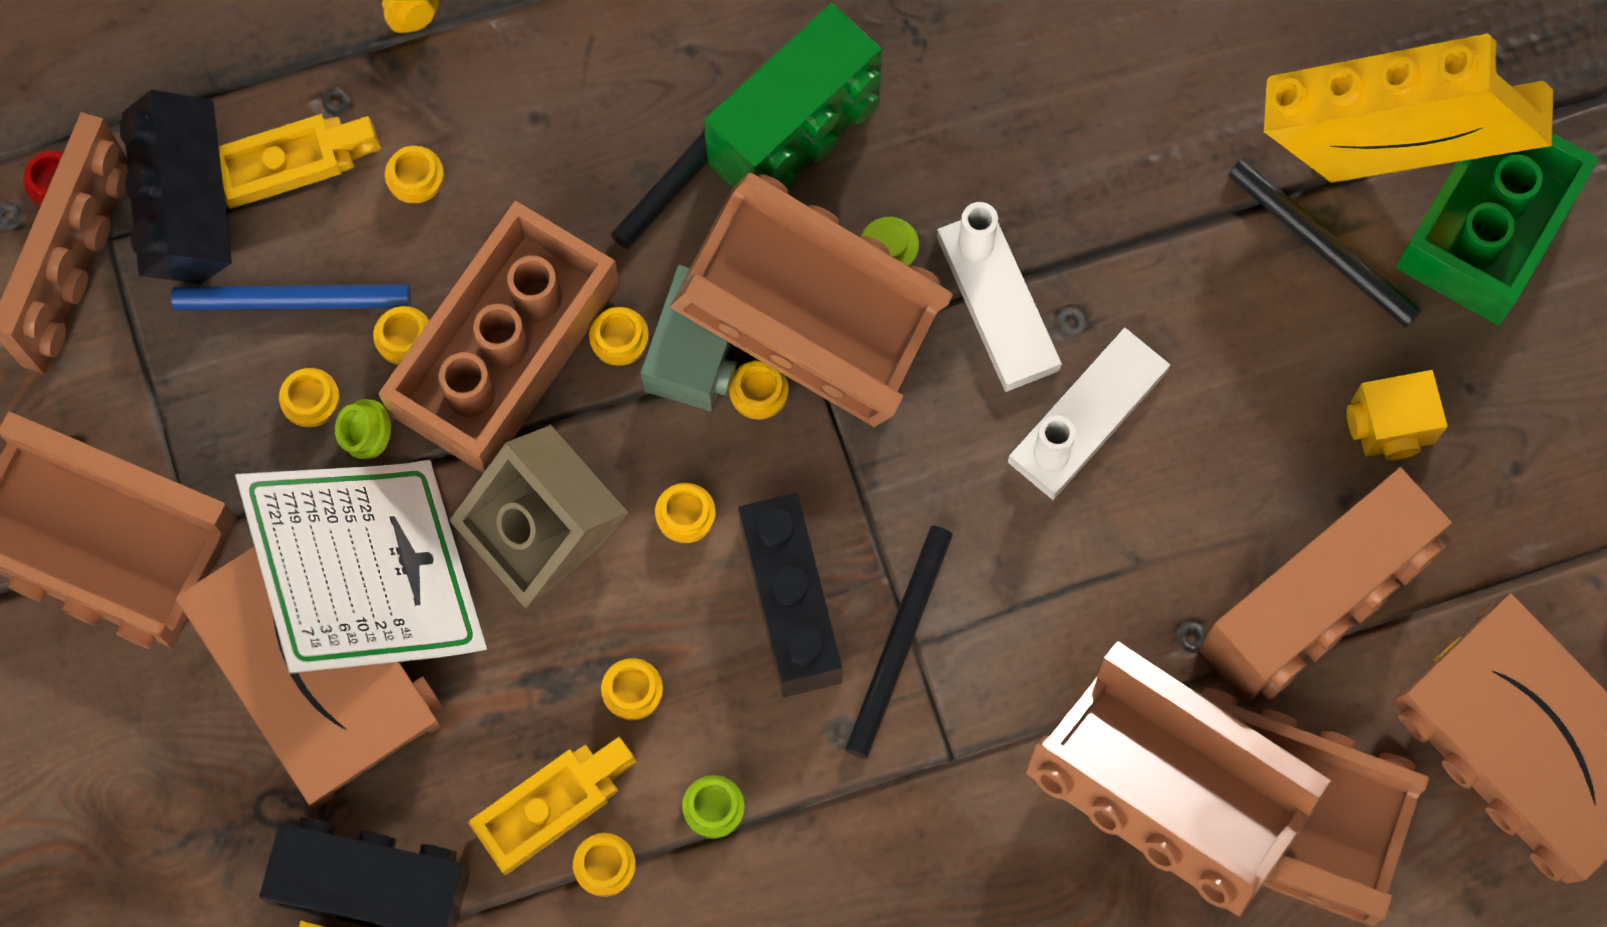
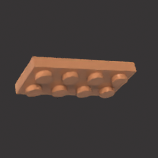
M80 112L0 300V343L21 367L43 374L50 357L55 358L63 347L66 337L64 323L72 304H78L86 292L88 285L87 268L94 252L102 250L110 232L109 216L116 199H122L127 193L125 181L128 167L125 153L104 119L84 112Z

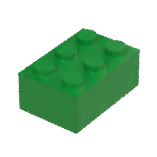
M832 2L828 4L704 119L708 165L732 188L747 173H753L756 176L767 175L778 180L788 189L789 193L798 180L796 174L811 160L815 163L824 160L839 142L838 135L852 122L856 125L863 123L878 107L880 103V80L882 77V48Z
M1552 133V146L1458 161L1411 238L1395 269L1493 324L1500 326L1520 297L1599 158Z

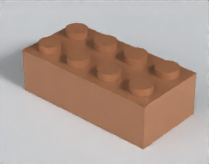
M515 200L378 394L388 414L476 470L484 473L504 444L514 439L584 338L594 319L602 312L620 286L615 260Z
M1400 467L1215 622L1198 651L1247 706L1261 694L1270 702L1297 678L1296 675L1307 666V663L1303 660L1304 657L1308 655L1316 663L1343 639L1342 636L1354 626L1349 620L1351 617H1354L1359 624H1362L1388 601L1387 598L1399 588L1400 585L1395 581L1397 578L1404 586H1407L1433 563L1432 560L1445 548V545L1439 538L1452 522Z

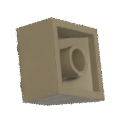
M552 425L506 442L449 521L526 609L537 603L596 554L626 517L628 511Z

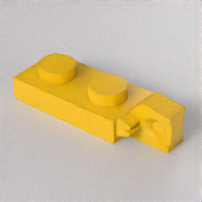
M319 114L219 146L225 203L229 209H233L342 174L341 171L345 172L353 168L354 163L352 159H358L381 150L375 127L369 116L341 124L339 117L324 119L323 115Z
M620 737L613 740L594 755L587 745H584L575 752L569 749L473 817L468 824L501 872L506 876L607 804V800L618 792L612 780L636 763L635 757Z

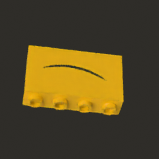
M1482 34L1272 75L1267 79L1264 133L1329 182L1333 183L1552 146L1553 89L1544 80L1510 86L1496 72V40L1489 34Z

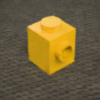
M1433 370L1364 382L1352 398V404L1347 406V422L1351 436L1354 440L1361 439L1365 457L1384 454L1386 460H1400L1414 456L1421 452V446L1435 444L1448 427Z

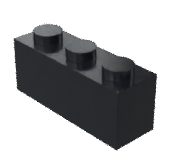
M151 89L122 112L120 123V137L125 143L128 167L125 188L127 195L131 198L134 225L131 233V245L133 251L137 254L138 273L142 277L202 284L232 263L214 100Z
M798 492L738 506L740 528L782 697L841 684L842 664Z
M305 817L299 818L297 827L282 823L278 824L259 898L269 905L366 927H457L470 871L463 863L455 862L457 852L429 844H421L419 853L395 848L397 839L370 831H360L358 840L334 835L335 825Z

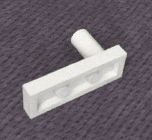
M984 202L970 204L965 208L962 220L937 229V240L1005 392L1060 371L1062 363L998 224L996 210Z
M1124 328L1009 455L1008 463L1054 500L1168 373L1170 364L1129 330Z

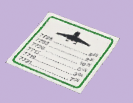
M430 460L382 466L235 474L289 673L438 658L487 650Z

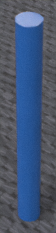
M409 284L173 287L171 303L173 310L395 308L411 306V289Z

